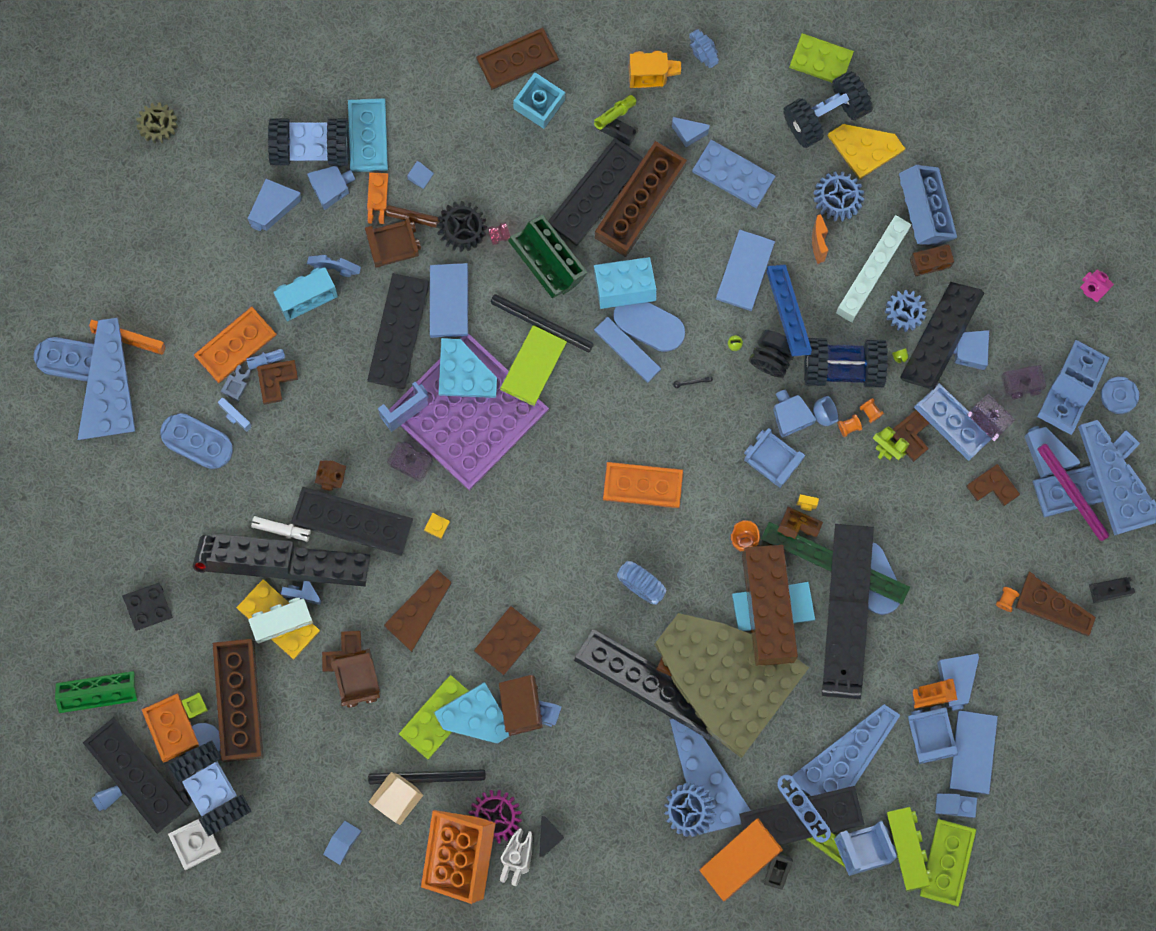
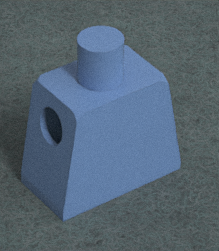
M337 166L307 174L324 210L349 194L346 184L355 180L351 170L341 174Z
M989 331L964 332L953 353L955 354V363L985 370L988 366Z
M786 389L776 393L780 403L774 406L773 411L781 438L815 423V416L799 395L790 398Z

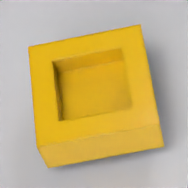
M800 494L797 505L801 506L803 510L812 511V509H816L819 498Z
M432 513L424 531L442 539L450 521Z

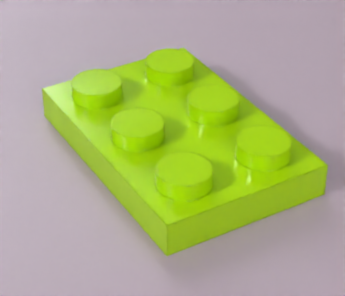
M802 33L789 68L833 83L832 81L847 72L854 51Z

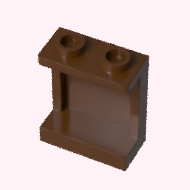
M406 217L405 221L373 229L372 226L365 227L375 268L419 256L418 250H421L419 239L414 238L413 233H416L414 221L410 222L409 217Z
M370 649L331 658V666L335 672L342 706L347 705L348 708L355 707L359 702L373 703L377 701V698H380L381 691Z

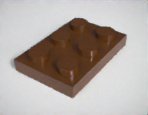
M510 606L475 648L474 652L504 676L541 630Z

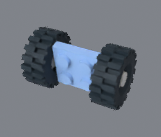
M848 71L832 81L833 91L836 95L826 99L825 105L821 102L811 108L805 99L799 98L783 108L787 125L803 148H808L823 139V129H821L822 126L818 121V117L841 105L847 116L854 121L872 112L873 104L870 101L871 97L868 95L867 88L865 89L863 81H860V77L856 76L855 72Z
M270 118L268 125V156L270 165H290V161H328L329 166H348V119L328 118L327 123H290L289 118Z
M212 740L168 765L177 783L182 781L200 815L203 816L198 820L208 837L252 812L243 794L236 797L235 791L218 763V760L222 757Z

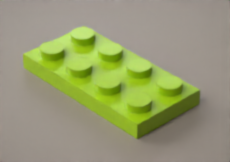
M450 675L401 730L399 735L429 760L452 734L451 731L442 729L433 712L467 693L469 690Z

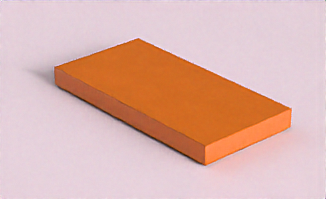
M250 307L196 352L194 356L219 384L235 371L238 365H242L247 361V358L253 356L277 334L257 311Z
M607 462L603 500L679 508L683 470Z
M756 819L699 871L720 898L726 901L781 853L783 849L761 821Z

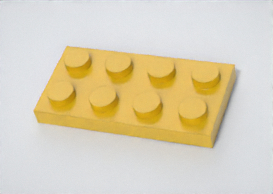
M263 579L236 608L250 619L257 612L263 611L264 614L271 611L270 608L280 604L285 606L289 602ZM309 624L271 640L294 660L316 637L320 630L315 625Z

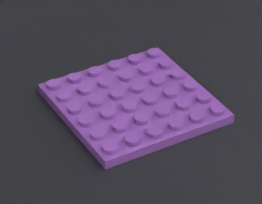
M468 334V336H462L460 339L497 377L496 398L439 396V359L416 382L418 385L422 384L427 390L429 397L427 399L428 406L403 423L401 427L470 491L549 411V408L539 399L535 406H532L501 391L500 388L509 371ZM413 386L389 409L390 412H393L415 395Z

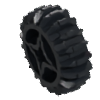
M461 201L460 206H458L457 202L453 203V207L447 205L446 210L441 211L442 216H439L437 219L440 222L436 225L440 229L437 234L444 235L440 239L441 242L447 240L446 247L452 244L453 251L457 247H459L460 252H463L464 247L467 251L471 250V246L477 248V243L481 244L483 242L481 237L486 236L484 230H487V226L484 225L486 218H480L483 212L477 213V206L474 209L470 208L471 203L465 206L464 201ZM459 213L466 214L464 218H459L458 216L453 215ZM471 219H473V221L475 222V225H476V233L473 231V228L470 226V220H471ZM447 221L451 222L450 225L454 228L453 234L448 230ZM465 221H467L465 227L463 229H460L459 232H457L459 226L461 224H464ZM464 235L467 238L470 237V239L460 240L457 237Z

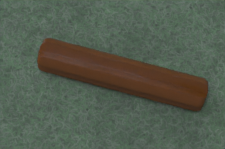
M390 205L387 206L385 212L388 217L401 220L409 217L410 222L414 221V223L437 228V223H440L436 216Z

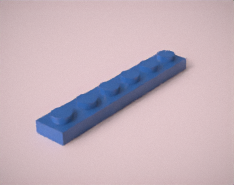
M786 265L767 266L766 272L791 355H811L812 349Z

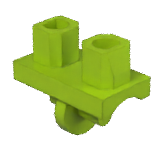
M889 426L876 433L873 437L879 443L876 446V449L880 452L878 458L881 460L885 456L888 460H891L894 456L897 460H900L907 454L905 451L909 443L903 438H900L896 444L890 440L894 436L895 431Z

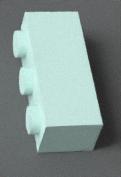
M300 598L290 600L289 604L285 606L281 604L270 608L271 611L264 614L263 611L257 612L252 615V618L248 619L258 644L313 623L306 601L304 599L300 600Z

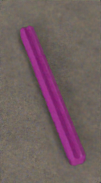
M1047 444L1039 446L1037 448L1038 452L1100 541L1109 537L1108 532Z

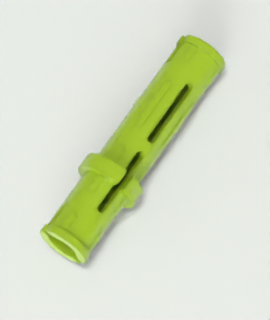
M628 95L622 101H617L614 107L594 120L596 121L594 122L595 127L603 129L617 117L625 115L630 108L636 105V98Z

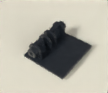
M159 582L122 595L135 631L173 618L164 596L163 588Z

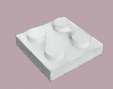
M198 819L168 834L184 870H188L222 853L214 834L208 837Z

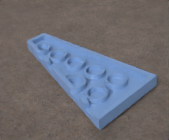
M885 704L791 777L794 778L801 790L809 796L855 786L900 715Z
M670 719L685 782L690 785L696 783L697 786H704V791H710L708 797L714 798L711 804L717 806L712 809V812L717 814L716 816H711L714 823L708 824L710 829L704 830L703 834L740 825L739 813L751 810L702 735L678 721ZM697 815V817H696V819H695V820H696V824H697L698 821L700 820L701 815Z

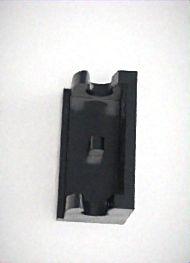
M615 119L603 129H598L613 138H617L628 146L631 145L639 131L637 127L634 126L633 128L618 119Z
M1124 577L1089 584L1093 604L1132 596L1135 593V589L1130 586L1132 579Z

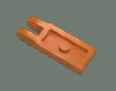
M369 172L368 223L372 224L374 218L373 210L380 211L379 224H384L387 207L388 173Z

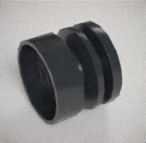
M763 330L757 342L760 347L754 348V354H751L749 362L766 374L784 378L787 372L786 369L790 366L788 361L794 358L791 355L787 338L780 333Z

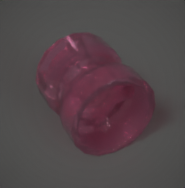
M506 222L500 223L497 227H487L492 245L499 244L503 240L505 242L508 241L510 233Z

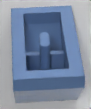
M673 117L672 128L685 147L708 135L710 125Z
M344 821L332 836L323 855L341 865L361 830Z

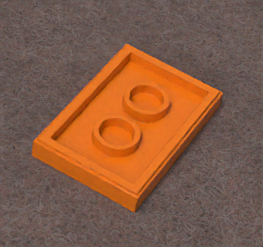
M178 693L142 709L163 763L200 746Z

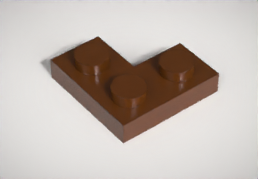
M295 360L257 366L263 404L282 402L280 383L298 380Z
M917 410L893 428L895 434L892 437L896 443L900 438L905 439L909 443L905 452L913 462L929 449L917 434L930 423Z
M998 464L966 485L977 502L992 491L1003 506L1020 496V493Z
M787 507L778 532L794 539L799 530L807 535L817 537L823 522Z
M361 631L341 632L342 651L322 652L323 672H334L331 666L332 657L362 650Z

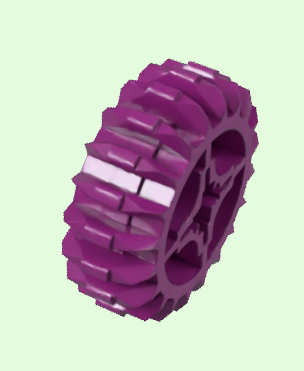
M490 790V797H487L485 792L482 793L483 800L476 797V801L479 804L478 806L474 803L471 804V807L476 810L469 811V815L479 817L480 812L491 821L492 817H490V814H495L500 808L498 816H501L502 820L496 819L495 825L503 824L508 826L504 831L494 833L493 838H497V843L500 844V837L503 836L504 840L508 841L506 834L514 835L512 828L519 830V826L515 825V822L521 823L522 819L516 818V815H521L522 812L515 811L519 807V803L511 804L515 800L514 797H511L509 801L507 800L509 793L506 792L501 797V790H498L497 796H494L493 790ZM490 801H500L493 810L483 807ZM505 804L511 810V821L507 820L502 815V810Z

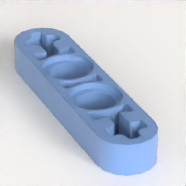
M789 775L781 776L777 782V787L814 840L819 843L826 842L831 835L827 824L794 778ZM784 779L785 781H791L790 788L792 790L794 788L798 790L792 793L790 797L786 795L790 793L786 787H781L783 784L782 780ZM795 795L803 797L804 802L801 806L793 804L792 798ZM808 811L815 814V820L811 823L806 822L804 819V814ZM818 820L821 822V824H819L818 827L821 830L825 829L827 831L825 833L826 838L824 839L823 837L818 838L816 836L818 833L816 828H814L813 830H811L810 826L815 825L818 822Z

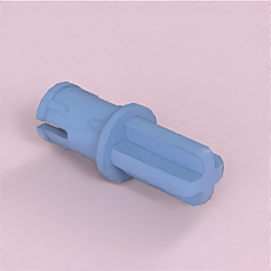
M282 349L266 354L262 352L263 354L247 358L246 360L249 370L257 368V366L285 359V354Z

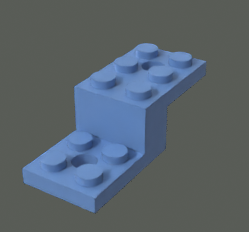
M1075 340L1062 369L1050 387L1037 417L1072 435L1084 407L1097 388L1109 357Z

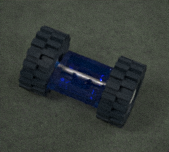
M808 338L812 351L811 355H804L805 385L825 386L826 382L863 383L864 387L884 388L888 368L886 340L866 339L864 346L828 345L826 338Z

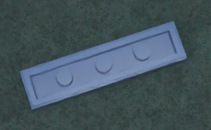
M608 317L594 329V332L647 383L661 371V368Z

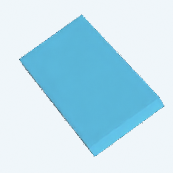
M385 99L348 100L350 170L352 172L388 171Z
M809 583L789 585L793 623L815 621ZM734 593L732 598L737 627L744 632L751 631L747 593Z

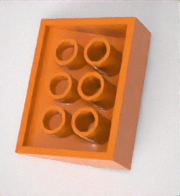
M437 810L432 811L421 887L470 904L483 900L495 822L479 817Z

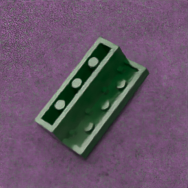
M543 214L529 221L523 230L510 236L508 242L552 299L560 294L564 295L576 287L588 273Z

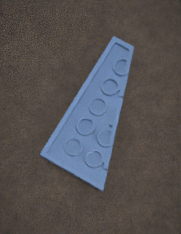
M118 318L98 320L77 440L135 432Z
M1096 420L1079 425L1078 428L1114 536L1155 524V500L1150 498L1146 492V487L1121 457L1123 456L1122 453L1114 447L1110 436L1100 422Z

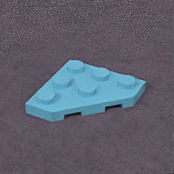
M441 338L439 396L496 398L497 377L461 339Z
M485 682L433 712L442 729L493 743H499L509 737L508 732H505L503 713Z

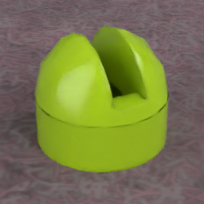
M737 335L731 336L728 340L729 349L732 351L740 350L743 345L742 338ZM731 341H740V343H731Z
M906 348L892 353L897 363H902V360L906 362L908 359Z

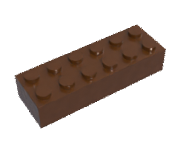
M655 141L596 229L595 239L627 257L686 168L687 160Z
M783 545L745 547L742 553L755 666L794 663L798 654Z
M252 639L214 642L212 644L221 761L225 763L263 759L254 641Z

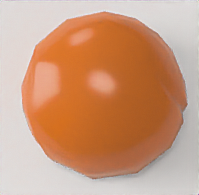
M743 520L734 525L731 534L734 548L744 551L745 547L758 546L760 532L755 523Z

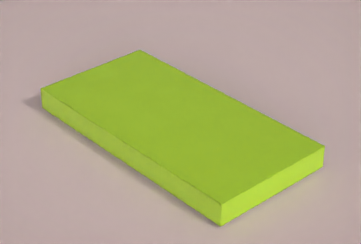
M533 325L500 390L535 406L567 341Z
M937 819L926 870L930 869L933 881L929 882L930 887L921 889L920 897L959 907L977 829Z

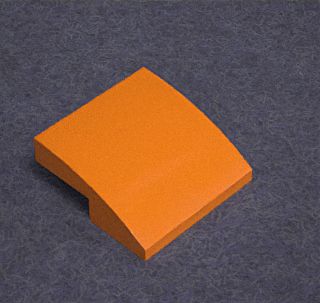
M821 214L817 215L812 231V246L817 264L825 261L829 251L825 244L828 230Z

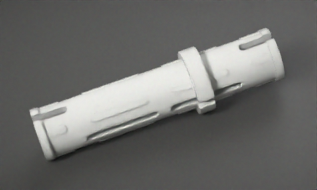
M254 516L253 521L260 524L252 523L251 525L253 529L264 530L284 535L288 539L295 538L308 542L310 537L302 534H311V530L295 527L294 524L286 525Z

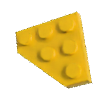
M842 124L827 135L859 180L905 151V147L900 140L892 133Z

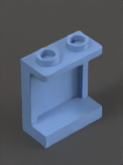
M413 382L412 386L415 395L393 412H390L384 404L378 408L380 418L391 432L428 406V392L422 384L418 385L416 382Z
M768 428L766 432L762 430L756 437L758 442L754 446L750 445L744 452L746 455L744 461L781 488L802 462L805 455L800 451L797 453L772 434V430Z
M941 705L930 708L931 711L924 713L922 710L911 712V716H908L919 764L958 756L946 707L942 708Z
M882 821L874 826L848 833V831L840 832L834 839L849 876L891 864L897 858L896 848L891 843L889 831Z

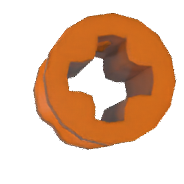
M873 398L859 407L860 410L866 413L870 423L884 414L883 411L877 408Z
M853 415L851 419L844 422L838 421V427L843 437H847L849 433L856 430H862V425L857 415Z
M1003 587L1002 597L1000 601H997L996 606L1005 611L1012 612L1015 598L1019 597L1020 594L1011 588Z

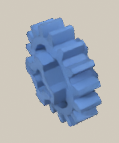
M699 29L690 33V46L694 56L701 63L704 62L709 68L717 65L719 61L717 58L718 52L712 39L708 38L706 34L703 35Z
M907 290L903 294L898 291L896 297L892 295L890 297L891 301H888L886 304L889 307L885 310V313L889 314L886 319L892 320L891 326L898 325L897 330L904 327V331L907 332L910 327L913 331L916 328L915 324L920 326L922 324L920 320L924 321L926 317L923 314L926 313L927 309L922 308L925 305V301H919L920 295L914 297V291L910 295ZM898 303L899 308L894 311V305ZM903 308H905V310L909 309V313H907L906 311L903 312ZM918 311V316L916 319H914L913 313Z

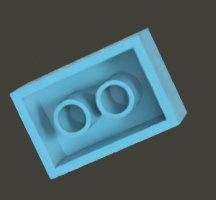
M650 257L594 265V277L600 309L656 301V285Z
M325 267L322 269L316 268L305 277H297L293 280V283L281 285L273 292L286 321L294 319L338 297L335 285Z

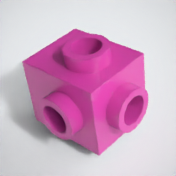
M1097 269L1093 274L1089 272L1082 279L1084 283L1080 288L1087 297L1098 302L1114 284L1104 272Z

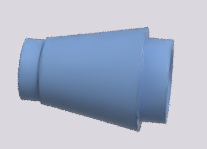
M116 785L95 793V796L91 799L100 812L103 809L106 810L123 794Z

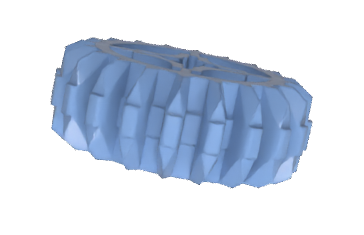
M836 171L833 172V177L829 173L826 175V179L822 177L820 183L816 184L817 190H814V195L816 196L814 202L818 203L816 208H823L820 214L828 213L827 219L831 215L834 216V222L837 221L838 217H840L841 221H844L845 215L848 219L852 218V214L857 215V209L860 210L862 208L861 203L864 202V198L861 197L864 195V191L860 190L861 184H856L857 178L851 180V174L845 177L844 172H841L840 176H838ZM834 184V191L824 195L825 189ZM842 185L847 186L849 189H844ZM837 191L840 196L842 195L841 201L838 196L836 197ZM854 198V202L844 208V201ZM828 203L835 204L837 208L832 207Z
M626 561L617 573L619 580L628 589L648 603L657 605L666 593L664 585L636 563Z
M684 783L683 786L678 785L677 790H672V796L666 797L669 803L664 805L668 808V811L664 814L670 817L666 822H672L670 828H677L676 833H683L685 837L689 835L695 837L697 833L702 835L704 830H709L708 824L714 823L711 816L717 815L715 812H712V809L717 806L711 804L714 798L708 797L710 791H704V786H697L696 783L691 785ZM686 794H688V797L685 798L684 804L680 805L679 803L681 799ZM690 807V808H692L693 811H696V812H691V811L689 812V809H685V808ZM697 815H701V818L698 821V823L693 826V822L695 821Z

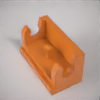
M953 679L920 686V696L918 689H913L914 708H927L958 700Z

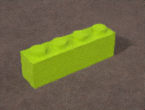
M910 807L887 812L906 892L930 887L929 882L933 880L930 869L926 870L924 862L928 861L926 852L920 848L919 843L923 842L920 830L916 831L914 823H918L916 812H911Z

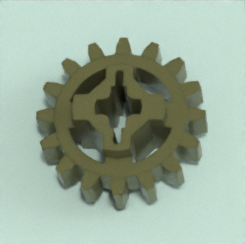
M161 102L157 106L151 103V108L144 106L145 112L139 111L141 118H136L137 123H139L136 125L137 129L141 130L139 132L142 137L145 136L146 141L152 138L153 143H156L157 139L163 143V138L165 137L170 140L169 134L175 135L173 128H178L176 123L177 117L174 115L173 109L169 110L167 104L162 107ZM153 118L155 119V121L160 122L161 127L158 124L154 123Z

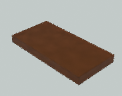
M540 28L476 57L491 90L559 61L544 28Z

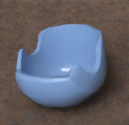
M829 396L820 398L815 402L813 414L819 424L830 426L838 421L836 406Z

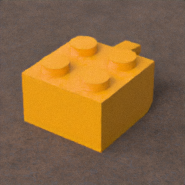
M638 51L630 54V88L663 87L667 82V77L681 74V61L668 60L667 53L662 51H654L652 53Z

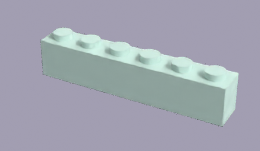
M896 215L894 216L838 307L836 314L853 322L912 224Z

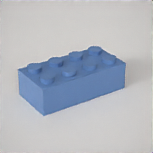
M915 165L899 173L900 184L904 191L905 202L908 206L910 221L913 225L917 244L939 246L956 239L957 234L939 168Z

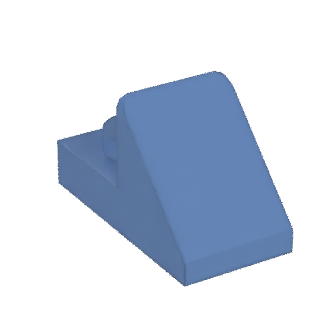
M304 581L302 591L299 590V587L288 585V588L282 587V597L289 599L300 598V600L304 599L306 602L321 605V600L309 581Z
M539 701L542 724L552 727V725L556 724L561 706Z
M937 794L935 813L975 818L977 798L960 796V794Z

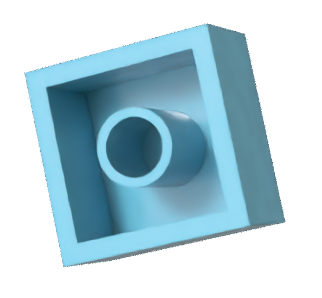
M534 72L514 99L513 107L514 110L544 129L564 103L565 92Z

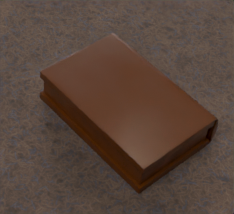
M528 675L500 682L499 689L505 732L512 736L543 728L536 677Z

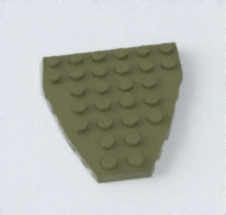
M680 613L677 614L654 644L657 651L662 655V660L665 666L667 665L673 682L686 701L690 702L698 718H701L707 726L706 729L709 734L740 758L743 757L809 669L808 666L798 659L790 664L755 666L752 634L720 622Z

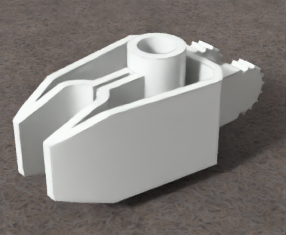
M522 829L517 830L512 836L501 856L504 868L500 881L505 883L509 871H515L512 878L513 886H517L521 874L529 872L533 850V836L530 831L525 842L520 844L523 834Z

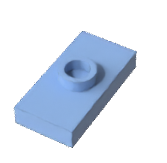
M221 398L218 401L219 406L227 413L226 418L231 423L237 422L246 432L251 428L250 422L227 400Z

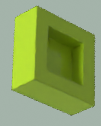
M200 693L182 700L189 719L208 711Z

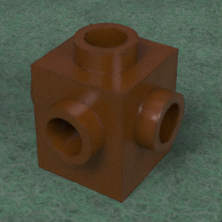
M320 461L315 483L322 485L321 488L328 491H333V488H341L346 466L335 461Z

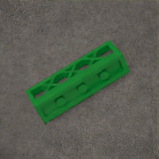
M134 671L56 683L55 701L59 713L135 702L138 698L135 688ZM130 679V682L120 683L122 680ZM109 682L107 686H100L103 683ZM83 686H90L87 689H81ZM62 689H70L68 692L61 693Z

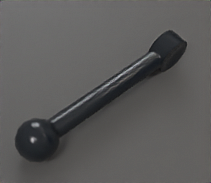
M710 376L685 382L675 381L673 386L679 388L683 385L711 382L713 379Z

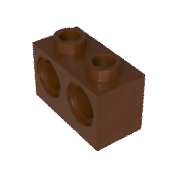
M948 244L915 252L912 254L910 262L916 277L949 269L952 267L954 259Z

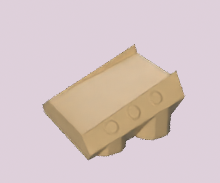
M391 772L369 800V803L395 823L401 825L423 797V794L402 776Z

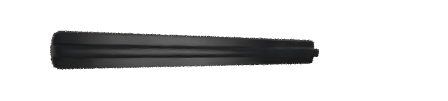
M497 294L493 295L491 299L492 305L588 353L592 350L593 342Z
M484 769L396 773L410 783L482 781L486 779ZM371 773L368 775V783L370 785L382 784L390 773Z

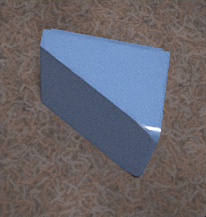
M417 161L407 177L409 181L424 189L434 173Z

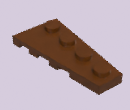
M437 569L384 624V627L413 652L452 582Z
M1030 571L1028 572L1015 608L1089 636L1096 617L1076 603L1068 600L1060 592L1058 593L1052 589L1046 582L1039 580Z

